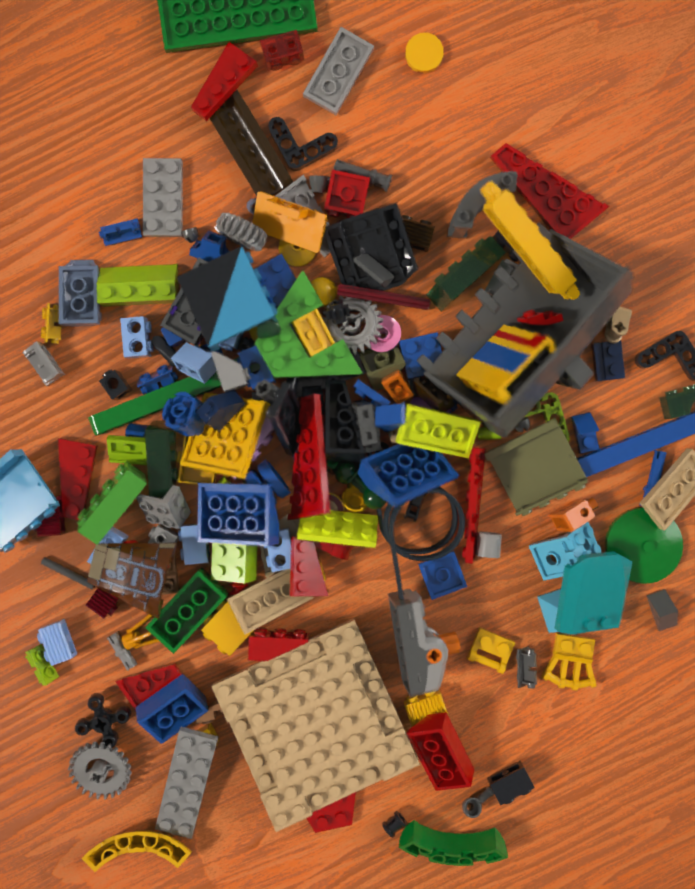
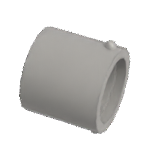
M477 532L475 555L485 558H500L502 534Z

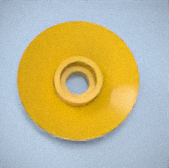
M283 240L279 241V253L283 255L287 264L291 266H304L310 263L316 254L301 247L295 249L293 244Z

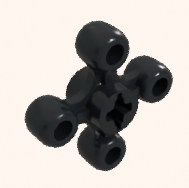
M94 693L88 699L87 704L89 709L94 711L95 715L92 719H79L75 725V732L78 735L84 736L94 729L98 733H103L102 742L105 743V746L112 744L113 748L117 744L119 736L116 731L112 730V724L115 722L126 723L131 717V709L124 705L120 706L115 712H112L110 709L104 708L103 695Z

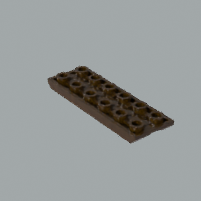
M236 89L209 119L256 196L260 191L275 195L292 184L293 181Z

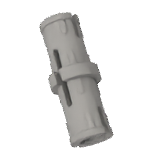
M118 632L107 638L116 652V657L120 658L127 671L138 664L130 651L124 647Z

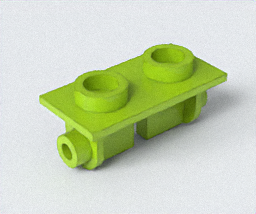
M39 644L33 649L26 651L27 656L25 657L32 668L36 667L37 670L34 673L39 680V684L42 683L43 686H46L57 679L59 675L54 666H51L50 662L45 660V649L42 644Z

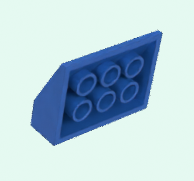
M403 444L395 445L362 459L357 473L371 491L393 507L459 477V474L442 453Z
M198 483L197 542L260 546L279 544V521L271 485Z

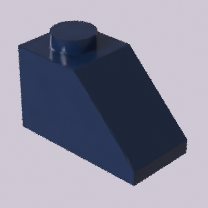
M233 390L209 397L196 412L207 425L220 431L246 402Z

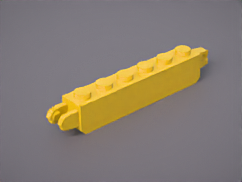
M492 181L487 182L480 189L486 200L483 208L485 214L548 293L560 294L566 300L577 299L580 292L574 284L577 279L573 276L572 269L566 266L562 261L561 255L552 249L550 241L538 231L539 227L528 218L526 210L517 204L515 196L510 191H507V189L501 190Z

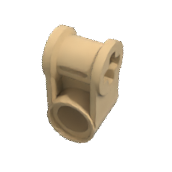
M619 307L606 323L604 336L608 342L618 343L622 336L628 332L632 314L631 309Z

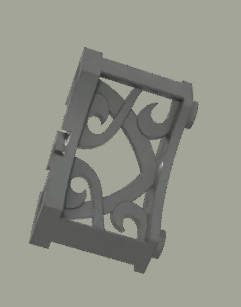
M509 171L493 174L475 184L459 203L451 219L447 237L466 239L468 229L473 227L475 216L483 210L486 203L480 189L487 182L492 181L501 190L507 189V191L514 193L516 191L517 172Z

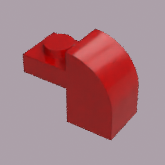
M314 541L316 548L344 560L349 559L354 547L353 545Z

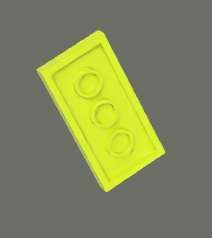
M407 404L405 408V424L399 427L395 441L398 444L469 458L481 422L473 418Z
M330 510V514L302 518L299 521L297 539L376 548L378 515Z

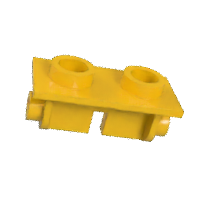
M48 303L46 308L42 309V319H45V327H41V338L44 339V343L51 340L52 344H59V340H61V327L54 326V323H59V305H53V308H50V303Z

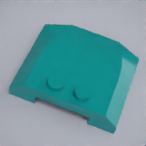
M612 551L584 554L579 556L574 564L565 565L554 629L561 633L573 635L619 628L622 621L632 561Z

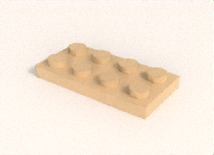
M687 448L640 502L641 506L661 530L665 531L695 496V452L693 449Z
M287 569L228 598L227 601L245 635L314 597L290 596V569Z

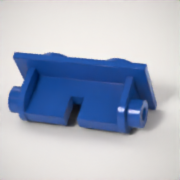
M138 218L100 227L101 231H99L105 246L142 238Z
M163 365L152 374L145 373L141 375L137 381V387L142 386L140 390L144 395L160 389L157 382L160 381L162 386L165 387L176 382L178 376L176 372H173L171 365Z

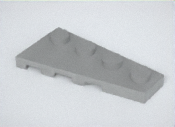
M304 174L276 195V197L324 213L321 207L318 206L312 189H309ZM323 234L320 253L325 258L331 252Z

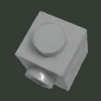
M164 525L154 526L148 535L150 537L148 543H177L179 539L177 532Z

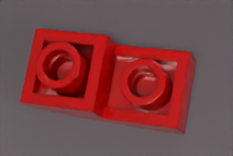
M528 310L523 312V316L517 318L518 322L533 325H549L564 321L562 313H555L553 310L543 313Z

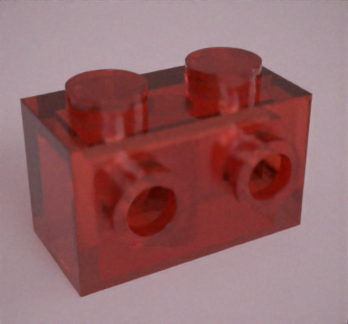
M297 30L260 40L268 71H277L289 64L297 65L304 60V53Z

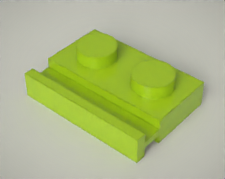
M108 435L107 449L109 462L125 463L128 461L130 464H148L147 438Z

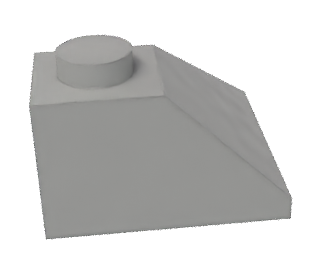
M215 351L211 352L225 392L236 391L249 385L248 380L251 378L247 368H243L241 364Z

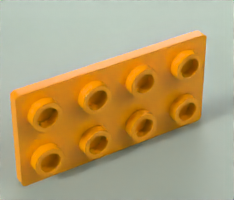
M262 191L257 193L252 222L254 225L263 229L269 236L315 253L320 252L327 220L326 214Z

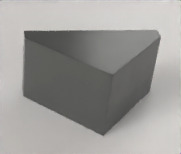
M662 589L647 594L646 597L658 631L676 626L678 623V610L666 590Z

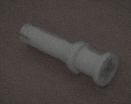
M339 159L336 160L333 169L370 177L369 186L380 187L385 192L388 191L393 176L391 174L379 173L376 169H364Z

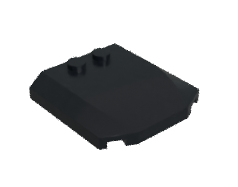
M397 202L325 226L324 235L341 284L384 291L402 285L418 270ZM362 254H369L392 273L394 279L384 288L360 268L353 259Z

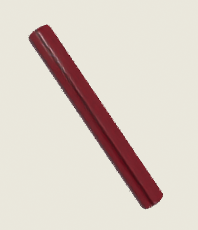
M339 284L337 287V295L422 310H429L430 299L343 284Z

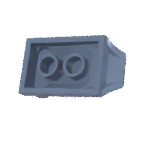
M70 260L65 266H59L60 325L72 327L100 325L102 315L100 304L97 303L99 266L95 264L94 260Z

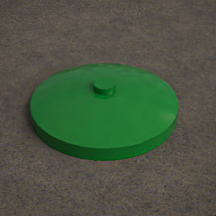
M637 507L623 512L612 522L605 539V551H614L631 560L632 568L629 580L648 584L666 578L675 570L682 556L683 538L675 521L665 531L661 530L643 507Z

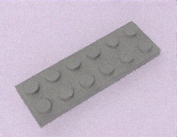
M180 727L155 826L156 830L192 839L219 736Z

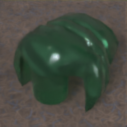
M272 319L259 324L257 327V336L260 339L277 337L281 333L278 322H273Z

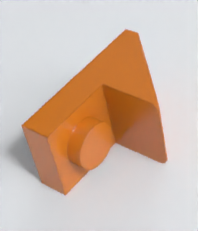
M399 369L382 378V385L396 404H400L414 396Z

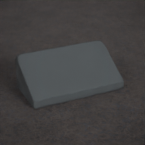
M362 254L353 259L360 268L384 288L394 279V275L369 254Z

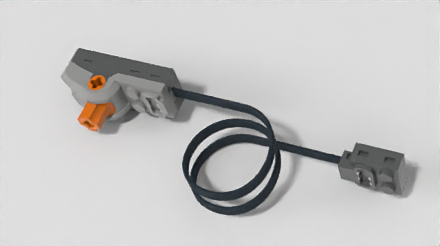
M366 400L351 402L353 413L356 417V424L361 435L362 445L368 457L372 456V452L381 450L380 431L375 426L374 420L375 406H372ZM441 487L426 493H439L448 498L452 508V524L447 535L433 546L423 549H407L395 544V518L399 510L407 502L394 507L391 515L390 512L393 506L388 503L383 518L381 508L377 509L381 533L390 544L398 591L388 593L401 678L410 697L438 691L443 680L448 655L460 652V642L455 631L439 635L433 628L427 627L425 619L422 618L425 616L421 596L417 591L412 592L411 589H402L397 558L398 553L407 559L415 561L435 560L449 554L460 543L465 530L463 510L459 502ZM459 514V529L453 542L445 549L431 555L417 556L420 554L431 553L446 545L451 540L456 531Z

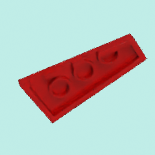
M229 42L191 105L193 112L207 122L258 67L257 62Z
M58 438L62 516L79 520L77 518L84 508L86 509L98 445Z

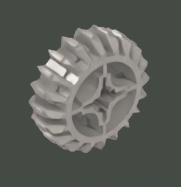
M222 213L216 221L215 229L217 233L226 236V239L253 251H261L266 243V232L240 216Z

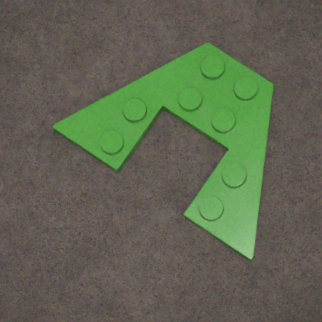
M304 271L300 273L277 308L278 314L275 315L277 322H274L273 318L270 319L255 341L256 348L274 378L361 375L362 371L343 339L309 358L290 326L294 320L323 306Z

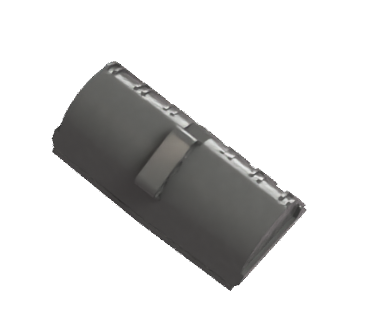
M540 223L536 224L539 227L538 231L550 241L552 249L561 255L563 263L572 269L573 276L577 279L574 284L580 292L579 297L575 300H566L560 294L548 293L516 251L513 250L521 263L511 274L501 266L496 269L494 274L502 284L491 296L482 288L474 294L482 303V307L472 318L463 310L459 311L455 317L463 325V328L453 340L444 332L437 336L436 339L444 347L443 352L437 359L432 362L422 354L416 360L425 370L423 374L445 395H451L470 416L479 420L483 426L501 437H507L555 383L578 390L584 387L594 373L579 356L632 292L631 281L634 277L629 267H623L552 229L548 231ZM528 310L542 313L553 310L555 313H562L564 321L549 325H533L518 322L517 318L523 316V312ZM503 325L515 326L521 330L526 329L528 332H537L539 335L551 337L557 349L553 353L541 349L504 388L512 397L506 405L467 388L456 375Z

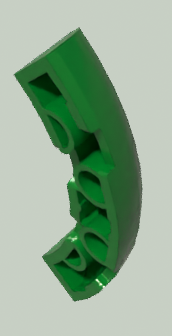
M413 820L404 828L399 840V848L415 857L418 855L428 857L430 862L444 865L473 866L474 862L486 860V863L489 864L508 858L506 844L496 828L476 833L456 834L430 829Z

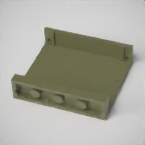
M556 418L484 454L487 461H491L516 509V516L520 514L522 516L528 515L532 512L533 508L537 506L539 508L545 507L550 504V500L557 498V500L562 499L568 495L567 492L573 489L579 491L585 488V484L588 483V479Z

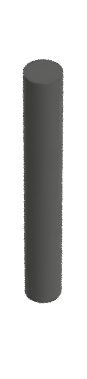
M46 557L42 559V565L91 590L95 587L87 582V578Z

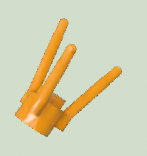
M148 614L135 626L126 630L127 634L122 636V643L127 650L160 642L157 638L142 642V639L150 636L151 633L148 632L140 635L138 631L135 632L136 629L153 616Z

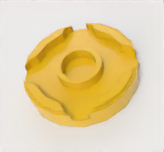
M419 33L408 41L405 50V59L408 66L416 72L430 73L438 68L443 58V46L435 35Z

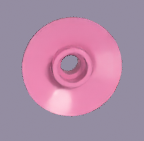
M380 315L378 317L383 318V323L379 324L383 326V330L377 331L381 334H386V337L381 339L374 336L377 344L370 342L373 351L387 352L398 345L401 339V328L394 318Z

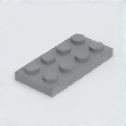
M340 27L303 92V97L337 115L372 54L374 45Z
M143 158V236L183 237V160L181 158Z

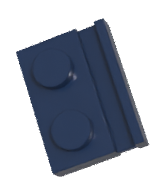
M621 340L615 344L610 342L593 343L592 353L596 382L625 378Z

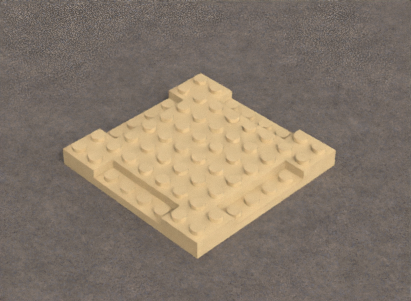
M354 618L310 638L308 643L272 660L255 663L214 682L211 686L227 722L231 725L276 832L310 817L312 812L382 779L386 781L420 765Z

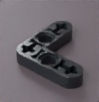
M274 117L269 121L270 134L288 167L293 171L301 170L337 149L338 140L333 133H325L309 143L298 147L282 118ZM276 123L277 125H281L280 128L283 134L281 136L279 135L277 129H274V124ZM285 139L292 142L291 147L288 149H284L281 146L282 141ZM326 139L333 140L331 147L325 145ZM318 143H321V146H323V152H321ZM311 147L318 150L317 155L314 157L307 154V150ZM301 152H304V156L307 159L306 161H304V157L301 158ZM293 157H295L296 159H299V164H298V165H296L295 163H292V162H293V161H292V158H293Z
M682 331L670 333L639 352L635 357V364L639 368H648L673 353L687 377L695 381L693 374L695 372V364L688 367L689 364L695 362V348L687 335ZM676 337L681 338L679 343L670 346L669 342L675 340ZM659 344L663 345L666 349L663 355L658 354L656 351ZM689 351L691 353L690 361L683 359V352ZM650 354L654 356L649 358L645 363L641 362V360L643 359L642 355L644 357L649 356Z

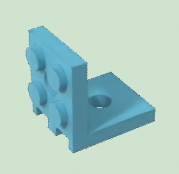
M589 522L573 532H567L563 536L529 545L543 581L563 577L565 565L574 564L581 555L602 553ZM550 554L555 556L557 562L551 560Z

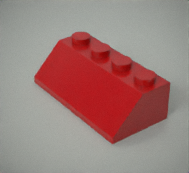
M447 712L428 714L406 732L435 791L471 787L475 769Z

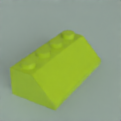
M178 265L101 268L97 280V303L104 307L173 303L179 293Z

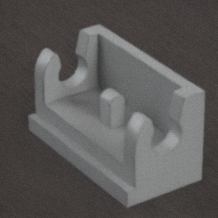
M36 341L22 352L46 386L51 385L65 375L43 343Z

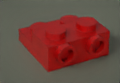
M332 170L324 210L328 211V215L339 217V214L347 215V218L363 213L370 177Z

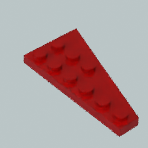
M507 143L490 157L502 172H517L516 189L550 229L569 239H572L609 207L607 204H602L594 199V196L579 190L576 185L553 171L550 172L543 168V165L530 160L525 154Z
M472 447L470 454L471 471L468 473L470 489L466 493V502H469V508H467L466 513L468 523L464 533L466 546L463 547L462 558H465V563L469 564L475 562L476 537L485 465L484 454L486 453V449Z

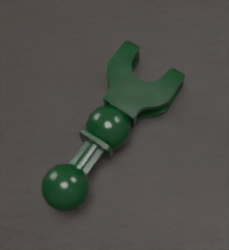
M326 461L327 472L331 475L334 474L338 482L347 484L348 489L352 485L363 494V501L367 507L380 509L385 506L387 502L371 491L357 474L358 467L354 462Z

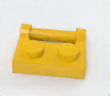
M479 627L469 650L467 660L479 662L496 669L498 673L504 674L515 642ZM478 648L501 657L500 662L477 654Z

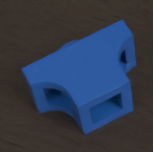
M208 230L202 241L197 240L190 248L189 255L201 258L206 262L214 260L230 252L226 248L227 237Z

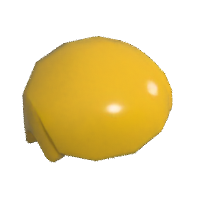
M318 277L310 282L323 307L336 299L337 287L330 279Z
M353 485L350 489L346 488L343 491L342 502L347 510L357 513L367 508L363 501V494Z

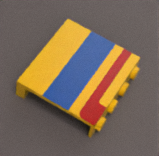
M503 325L456 375L467 388L506 405L512 397L504 388L541 349L553 353L557 348L554 346V340L547 335L542 336L537 332L532 333L526 329L521 330L515 326Z

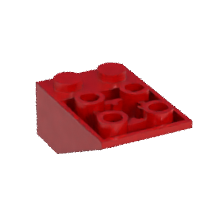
M258 627L249 636L248 660H272L308 643L310 633H306V630L303 629L286 632L287 629L284 628L267 631V628Z

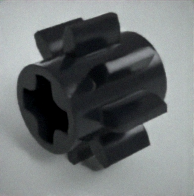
M342 300L332 301L329 303V308H325L327 320L332 319L333 324L344 323L347 321L346 316H350L348 304L344 305Z

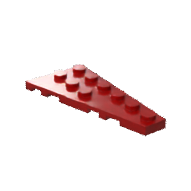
M312 394L301 398L299 414L301 432L300 435H297L296 440L299 443V449L294 457L291 482L294 486L293 496H290L289 499L292 509L291 513H288L287 520L330 514L320 394Z

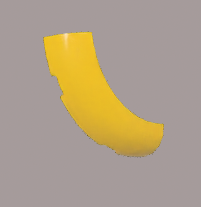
M131 831L117 834L102 841L81 859L96 872L105 863L121 854L146 851L157 854L179 868L192 851L177 839L159 832Z

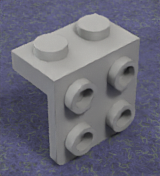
M173 485L163 499L138 494L136 497L140 508L146 516V520L152 524L156 523L168 528L180 529L191 513L179 486Z

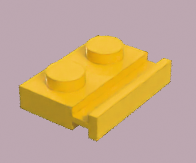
M318 309L291 322L309 357L335 344Z

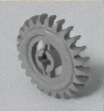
M339 296L344 305L348 304L349 311H355L359 314L346 316L347 321L339 328L338 324L332 323V319L327 320L326 311H323V315L326 317L322 319L335 343L343 339L348 349L353 350L354 355L357 354V349L364 353V346L371 349L370 342L377 344L374 336L381 337V333L377 331L383 330V326L379 324L383 323V318L378 317L381 315V311H375L377 305H371L372 301L367 300L365 302V300L350 297L344 299L342 296ZM365 319V328L360 334H358L361 330L360 322H362Z
M93 742L92 745L86 743L84 747L81 746L78 751L74 752L73 757L69 761L68 770H71L69 777L75 776L71 783L79 782L76 790L79 787H84L82 795L89 790V798H91L94 792L97 795V800L101 794L104 795V800H106L109 793L111 798H114L116 791L117 795H120L130 782L132 772L130 770L131 765L127 763L129 759L123 757L124 753L118 752L117 747L112 748V744L105 746L104 742H101L100 745L97 742ZM98 759L92 768H87L91 760ZM114 770V775L106 779L109 771Z

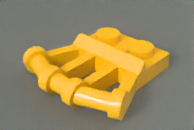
M556 633L552 658L544 669L541 678L553 682L559 688L569 687L575 691L589 686L591 688L596 687V680L591 665L593 662L595 640L593 638ZM558 660H561L559 677L552 674V670ZM568 661L575 662L572 680L566 679ZM581 663L585 664L588 679L579 680Z

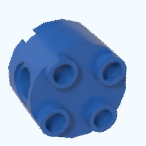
M186 392L174 394L176 397L173 399L169 398L163 408L162 418L166 422L165 425L186 437L200 435L204 431L206 423L196 411L203 402Z

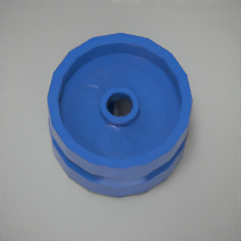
M266 459L258 465L261 476L255 470L249 471L246 475L245 480L247 484L271 485L272 492L274 491L275 504H277L275 494L283 499L291 493L285 481Z

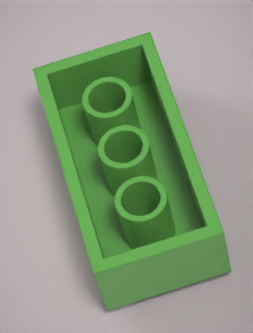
M128 461L120 464L115 469V476L112 479L106 480L102 486V492L99 495L96 493L90 501L91 505L87 510L84 508L77 517L79 519L77 522L78 532L96 545L99 544L147 485L145 473Z

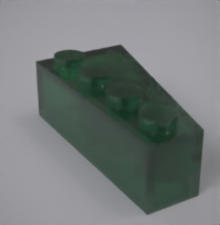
M491 235L486 240L481 238L474 245L476 249L472 252L469 249L461 256L463 260L460 263L455 261L448 268L449 272L446 275L441 273L434 280L436 284L426 295L441 312L506 253Z
M152 421L145 429L149 496L163 499L173 485L176 486V480L178 479V469L176 468V431L167 427L165 421Z

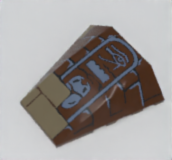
M99 543L95 545L87 582L159 619L164 601L161 597L168 567L173 562L177 543Z

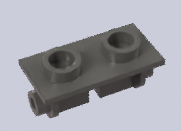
M526 646L517 649L518 688L527 685L528 688L533 689L537 685V671L530 670V667H536V652H534V649Z

